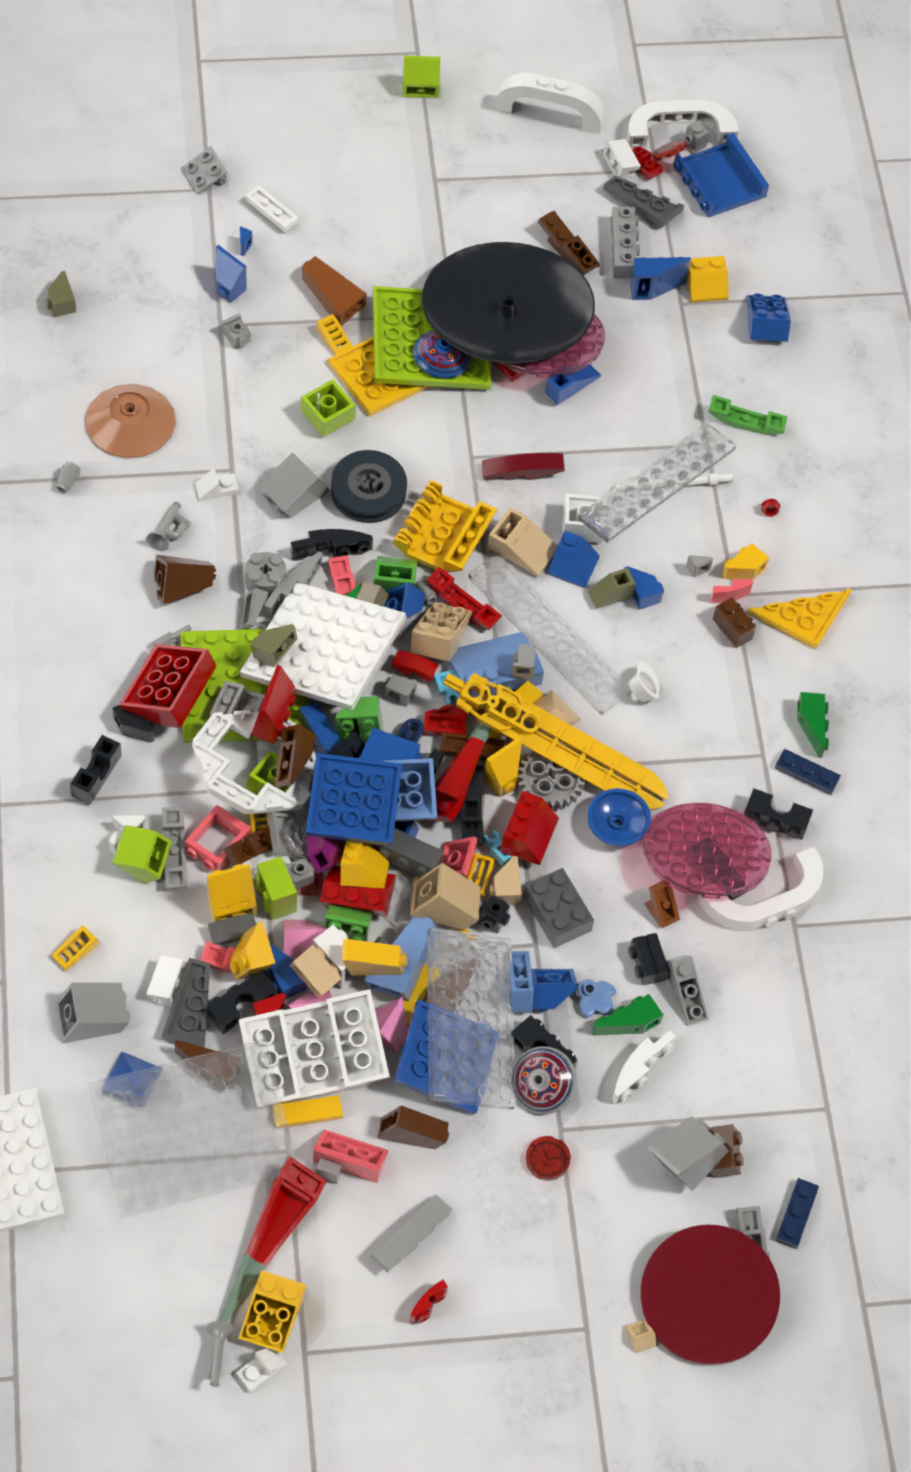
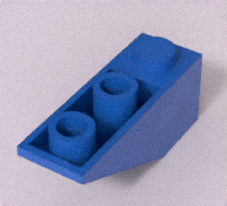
M590 363L561 369L547 378L545 393L559 405L600 378L601 374Z
M270 943L275 964L265 970L267 976H271L273 980L271 983L277 989V994H286L287 999L306 991L307 985L290 967L294 960Z

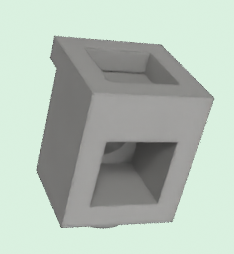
M698 120L687 126L685 138L681 143L691 154H694L707 147L710 132Z
M240 314L222 321V333L233 349L245 346L251 342V332L241 319Z
M528 644L518 645V653H513L512 676L533 677L535 646Z
M392 674L391 677L388 676L383 685L385 697L407 707L416 692L417 680L413 679L410 682L403 676Z
M307 857L288 864L285 862L295 889L314 883V875L317 872L312 863L308 862Z

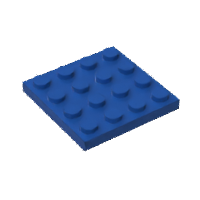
M317 753L305 835L392 846L402 764Z
M418 1000L415 1003L393 1082L474 1115L479 1107L498 1032Z

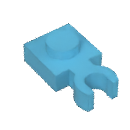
M450 670L434 674V681L440 696L446 695L445 704H450L451 706L450 699L458 700L460 694L444 685L443 682L448 673L456 677L455 671Z
M493 830L492 837L494 839L489 838L486 834L484 835V844L490 847V854L503 867L513 856L500 852L502 843L500 833Z

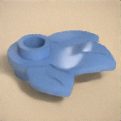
M590 979L581 981L577 987L581 1012L587 1018H590L595 1011L611 1015L613 1003L610 997L617 992L615 987L606 981H598L596 983ZM586 986L591 989V993L586 991Z

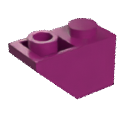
M307 836V856L317 874L341 862L343 852L336 839Z

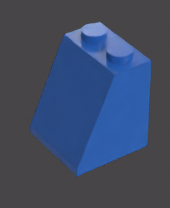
M373 728L360 758L376 761L422 759L423 754L420 753L421 744Z

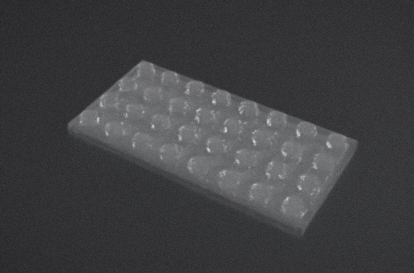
M430 928L427 930L429 1100L512 1110L516 1107L512 1083V1070L515 1064L514 1037L511 1035V1032L514 1030L513 1009L510 1007L509 970H512L511 939Z

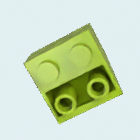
M404 55L402 97L439 98L441 57Z
M125 825L112 864L144 884L161 878L172 841L157 831Z

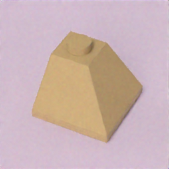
M553 690L534 704L571 726H574L581 719ZM537 730V731L543 733L544 735H546V736H548V737H550L551 739L554 740L553 737H551V736L545 734L544 732H542V731H540V730Z

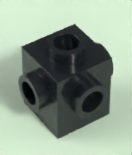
M491 896L488 902L484 901L479 908V924L498 934L502 926L505 927L511 918L509 914L510 905L501 898Z

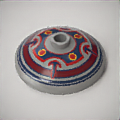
M545 1046L532 1048L523 1053L513 1067L511 1073L513 1094L520 1105L528 1111L537 1114L557 1112L570 1102L575 1093L577 1084L575 1068L571 1060L560 1050ZM538 1076H541L543 1079L541 1084H538L536 1081Z

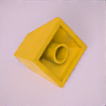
M520 737L486 759L485 781L499 797L505 793L509 794L516 787L522 744Z

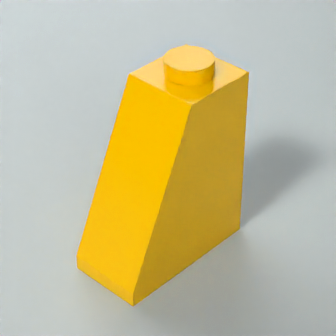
M343 939L342 961L351 976L403 975L404 967H407V954H404L400 946Z

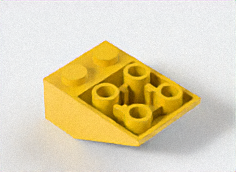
M238 864L231 869L216 870L207 875L208 907L213 922L253 913L254 916L257 915V904L249 864Z
M261 1270L238 1339L284 1353L307 1290L306 1284Z

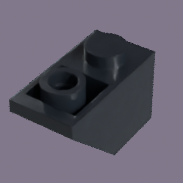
M119 705L112 708L113 719L122 735L149 743L154 741L153 733L156 730L152 721L120 708Z

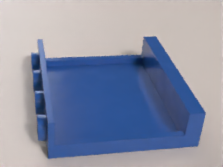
M734 133L727 135L726 143L683 158L679 152L675 154L674 170L680 174L683 183L688 186L692 197L696 198L701 210L706 213L708 218L767 197L769 184Z

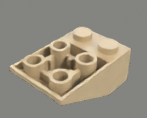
M510 507L490 532L487 548L539 577L554 557L558 545L527 516Z
M433 602L412 631L411 653L450 662L458 650L472 611L462 607H452L444 603Z

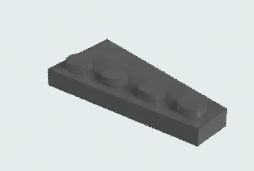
M616 175L604 183L603 190L629 207H635V211L661 228L684 209L683 204H673L669 202V198L665 196L662 198L652 194L653 191L639 189L637 184Z
M192 958L188 959L162 1033L163 1040L174 1043L177 1040L205 1048L210 963Z

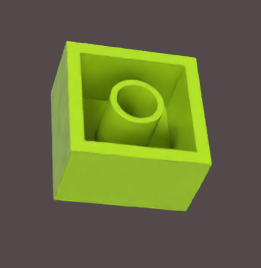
M334 379L301 396V412L323 437L356 419L355 403Z
M282 856L257 864V873L254 874L257 883H254L258 896L262 895L264 899L262 905L265 913H269L272 920L297 912V891Z

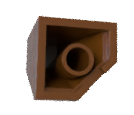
M156 555L154 579L158 587H160V590L156 591L157 599L162 603L172 602L213 585V580L216 578V568L212 563Z

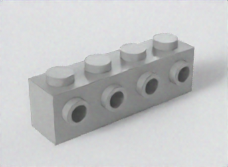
M612 207L611 246L613 278H631L634 258H637L640 253V245H636V241H639V230H636L639 218L638 215H635V207Z

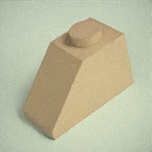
M513 856L494 876L493 885H489L490 897L501 898L508 905L520 904L522 893L518 856Z

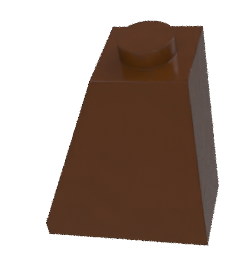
M401 1105L381 1117L377 1138L436 1149L447 1142L449 1123Z

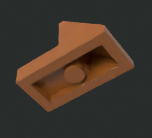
M665 879L648 887L651 900L645 902V906L658 925L664 928L680 920L671 881Z

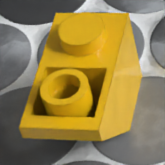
M751 543L746 548L742 547L736 557L730 558L725 562L722 577L724 579L754 580L767 568L770 557Z

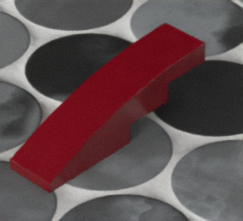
M526 453L481 460L482 474L485 481L503 476L506 480L523 476L530 480L565 471L563 453Z

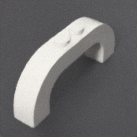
M518 73L507 77L498 89L494 110L511 113L515 100L518 98L531 97L576 109L583 118L582 130L600 134L605 114L603 104L596 94L582 85L534 73Z
M707 100L655 101L641 106L633 113L629 122L627 142L630 148L638 146L646 148L648 140L647 130L650 127L661 124L694 123L698 120L714 130L718 145L726 143L727 135L731 133L738 137L739 131L733 115L726 108L715 102Z
M815 847L797 853L792 864L800 877V885L793 890L754 905L743 906L734 903L727 897L720 883L701 890L698 901L704 912L714 922L725 928L736 931H750L763 926L770 927L776 924L778 920L793 918L814 901L823 879V864Z

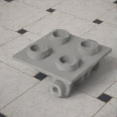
M212 146L181 167L197 194L216 181L220 184H224L227 181L226 174L228 172Z

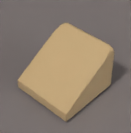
M645 1319L625 1326L635 1353L656 1346L655 1332Z

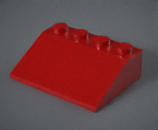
M155 644L121 700L119 707L161 726L181 728L217 667L209 650Z

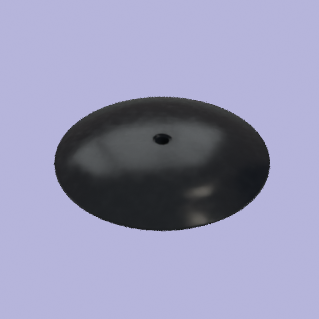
M491 242L459 250L443 259L433 268L425 281L422 291L424 315L439 337L463 353L483 360L500 363L535 362L556 356L568 350L586 334L595 313V300L592 288L584 275L574 265L551 251L523 243Z

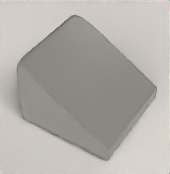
M690 555L688 556L686 567L691 575L696 577L711 570L713 558Z
M320 1158L316 1166V1174L327 1181L337 1184L342 1165Z

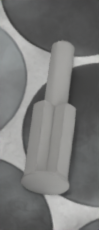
M186 625L174 633L168 632L153 641V647L155 644L172 645L176 643V639L181 636L180 634L184 631H190L192 629L191 626Z

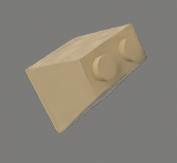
M441 863L413 882L410 916L420 919L427 917L433 920L434 923L465 930L479 919L481 887Z

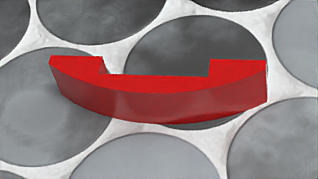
M438 567L426 582L448 606L462 607L472 611L469 621L486 630H490L502 618V615L486 603L483 606L454 583L455 578L441 567Z

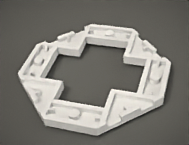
M243 710L224 715L222 712L213 713L192 741V747L207 792L243 814L302 809L311 797L309 787L314 776L316 761L314 750L299 776L286 793L266 783L259 794L255 795L222 775L228 767L230 760L213 750L229 729L249 739L259 712ZM288 719L287 723L283 721L282 725L289 727L297 724Z

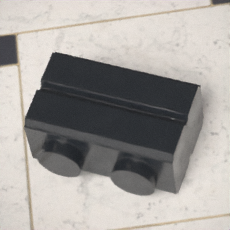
M657 933L633 938L630 947H628L630 959L635 960L636 966L634 969L637 979L641 978L643 985L667 980L670 971Z

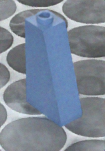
M414 917L392 944L400 946L404 954H407V967H404L403 975H367L365 983L369 989L397 998L402 997L406 1001L410 1000L438 933L433 920L427 917H422V919Z

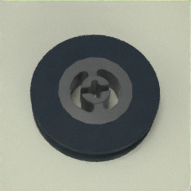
M375 450L356 451L342 458L333 470L331 479L332 500L337 509L352 520L362 523L385 521L397 514L405 502L407 491L406 473L401 464L386 453Z

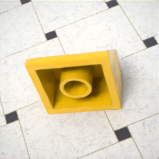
M724 256L691 258L686 281L691 303L728 300V270Z
M346 841L341 860V885L384 888L389 870V861L369 843Z
M263 921L258 922L243 934L230 959V968L232 973L235 974L236 980L246 978L250 974L258 973L261 970L264 972L275 964Z

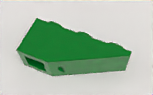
M800 692L797 701V720L817 756L822 758L824 750H828L829 738H825V732H828L829 720H825V714H828L829 703L825 702V694Z
M650 994L644 997L638 996L628 1006H620L608 1017L602 1016L594 1022L592 1034L593 1036L643 1034L661 1024L664 1014Z

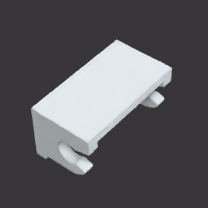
M627 140L608 141L603 156L614 176L616 175L623 179L634 177L635 174L629 172L639 170L641 165Z
M160 955L147 991V996L154 998L153 1003L172 1007L186 968L183 959Z

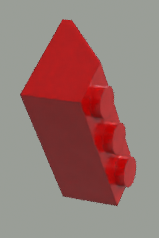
M276 665L251 736L275 744L277 737L282 736V729L286 727L282 725L283 721L287 723L291 713L288 710V706L292 708L296 698L293 695L295 685L280 665Z
M522 791L503 835L500 852L511 856H518L519 859L541 865L559 821V817L542 797Z
M334 865L324 880L320 902L325 908L332 904L372 912V915L388 917L396 875L387 874L384 888L342 886L341 866Z

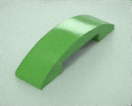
M716 395L712 396L709 407L711 415L743 430L763 434H783L787 421V416L771 411L767 415L733 406L730 399Z

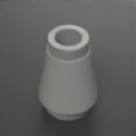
M66 462L65 465H62L56 489L66 493L80 476V467L72 462Z

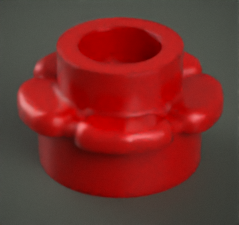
M772 498L763 501L761 504L762 512L768 517L777 515L781 507L780 503Z

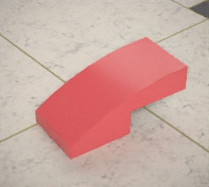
M348 555L329 558L327 561L335 593L347 595L356 588Z
M733 579L731 586H713L710 596L711 603H722L731 597L737 600L749 595L753 579Z
M207 941L203 946L200 961L210 963L211 968L232 973L230 959L236 948L230 946L226 949Z

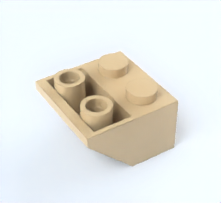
M312 945L290 964V967L319 999L342 978L339 976L340 971L338 968L326 961L324 952L319 947L315 948Z

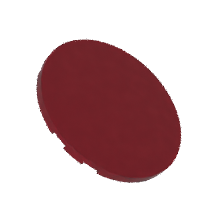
M697 1225L671 1235L653 1252L642 1276L641 1306L645 1320L655 1332L656 1339L671 1353L681 1359L701 1365H723L748 1356L768 1337L779 1312L780 1285L770 1258L750 1237L726 1226Z

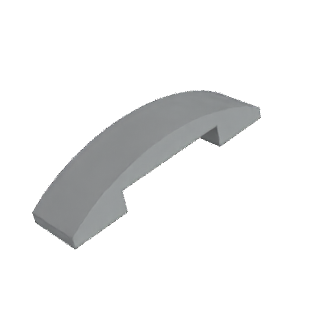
M183 806L163 807V836L172 841L165 863L166 889L187 888Z

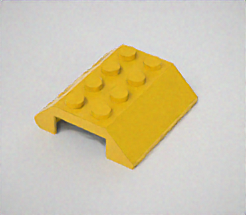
M430 480L425 490L421 493L424 499L419 498L404 521L406 528H400L393 543L406 558L418 560V563L433 570L441 567L447 573L462 571L497 512V508L481 501L478 502L475 508L443 495V485Z

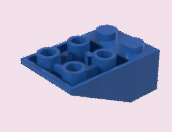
M691 257L634 258L630 278L632 300H651L686 284Z
M759 293L747 295L748 332L750 339L788 342L791 318L785 297L778 294L772 296H764Z

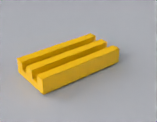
M475 853L467 879L472 881L478 859L482 860L475 884L479 886L486 862L490 863L482 890H480V898L484 899L495 864V858Z

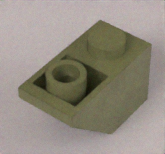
M628 568L606 575L588 590V594L597 609L633 597L636 583Z

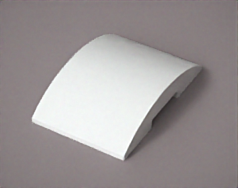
M370 989L284 1011L282 1009L239 1019L257 1108L328 1095L390 1077Z

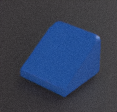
M240 226L241 255L244 256L253 244V233L251 230Z

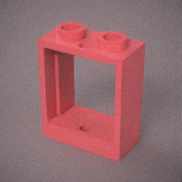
M216 805L185 840V849L191 858L203 862L207 869L223 871L230 863L225 852L217 857L197 842L214 822L236 836L231 844L251 835V827L219 805Z

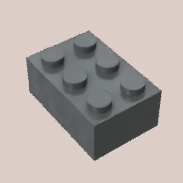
M564 868L525 884L523 897L553 948L592 931L594 919Z

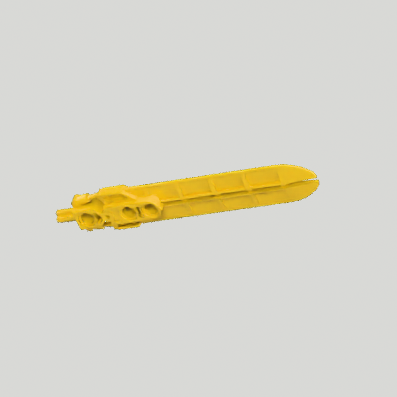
M450 673L445 678L443 684L461 694L456 702V706L463 709L466 713L474 715L479 722L513 740L520 737L522 745L604 791L615 788L630 790L646 802L649 810L659 809L665 805L662 801L640 789L642 787L665 800L668 799V792L664 783L648 768L521 698V695L505 686L491 683L487 678L481 677L476 673L471 675L467 683ZM487 686L496 689V696L491 695L490 689ZM468 691H476L478 697H471ZM485 709L486 713L480 716L474 710ZM505 711H512L515 717H507ZM524 721L531 722L533 728H526ZM537 730H540V731L544 732L545 734H547V735L553 737L554 740L551 739L550 737L544 735L543 733L537 731ZM558 741H560L561 743H563V744L569 746L570 748L576 750L577 752L581 753L582 755H580V754L576 753L575 751H573V750L567 748L566 746L560 744ZM585 756L588 757V758H590V759H592L593 761H595V762L601 764L602 766L608 768L609 771H608L607 769H605V768L599 766L598 764L592 762L591 760L585 758ZM613 772H615V773H617L618 775H620V776L626 778L627 780L633 782V783L636 784L637 786H635V785L631 784L630 782L624 780L623 778H621V777L615 775Z

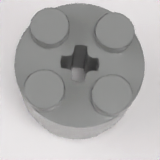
M256 552L250 556L246 563V588L248 591L254 588L267 591V599L286 578V565L279 554Z

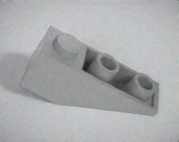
M683 955L666 960L670 971L669 981L687 1025L708 1020L692 956Z

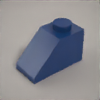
M629 566L624 567V569L628 568L636 583L632 598L639 610L661 603L664 588L660 582L658 583L654 575Z

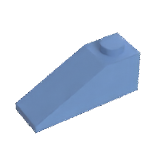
M507 951L510 1012H532L534 988L529 951Z

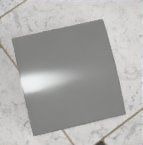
M225 681L209 715L211 717L213 713L222 712L223 715L233 714L234 711L243 710L259 712L265 695L245 689V685Z

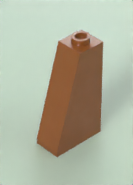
M314 256L310 261L307 260L303 264V281L329 315L333 314L341 327L366 306L367 293L318 257Z

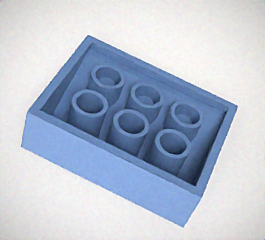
M523 632L458 647L455 655L450 662L448 661L450 669L455 671L456 677L466 683L471 675L476 673L496 685L500 684L506 688L510 685L513 692L527 681L534 686L542 685L544 675L539 657L535 652L533 677L512 676L513 653H518V645L528 644L531 646ZM487 686L490 689L491 695L496 696V689ZM468 691L471 697H478L476 691Z
M433 758L384 761L402 764L395 821L437 819Z

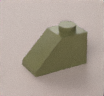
M61 271L47 290L48 299H45L47 309L52 311L53 317L76 312L75 298L66 272Z
M289 624L263 630L258 637L253 639L250 645L253 657L275 667L298 639L295 625Z

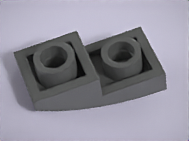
M253 913L209 923L208 928L212 943L218 945L241 939L246 931L256 925Z

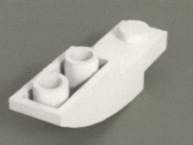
M671 1031L667 1032L655 1043L646 1038L631 1054L619 1075L612 1099L614 1104H617L620 1100L622 1102L626 1101L631 1096V1091L636 1087H643L648 1081L647 1077L650 1068L658 1062L657 1058L662 1054L666 1056L673 1050L676 1036Z

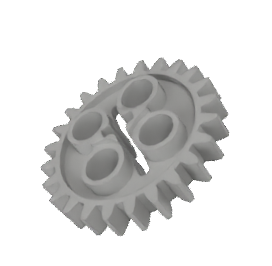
M532 750V755H526L525 761L521 760L520 767L518 768L517 782H520L518 789H523L522 791L542 797L552 810H554L556 805L560 810H562L563 804L570 807L571 801L576 802L577 796H581V789H584L585 780L563 767L555 768L554 766L559 765ZM535 770H538V771H541L542 773H535L534 771H535ZM561 783H565V784H567L568 786H562V785H560V784H561ZM541 788H545V789H547L548 791H542V790H540V789H541Z

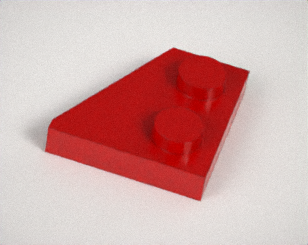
M448 704L440 709L426 711L423 734L442 736V732L465 735L467 713L463 709L458 708L456 704L452 706Z

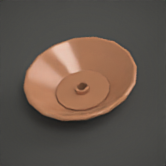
M139 384L116 385L101 392L90 403L85 417L87 433L94 444L110 455L124 458L142 457L161 449L171 438L176 425L174 408L167 398L155 389Z

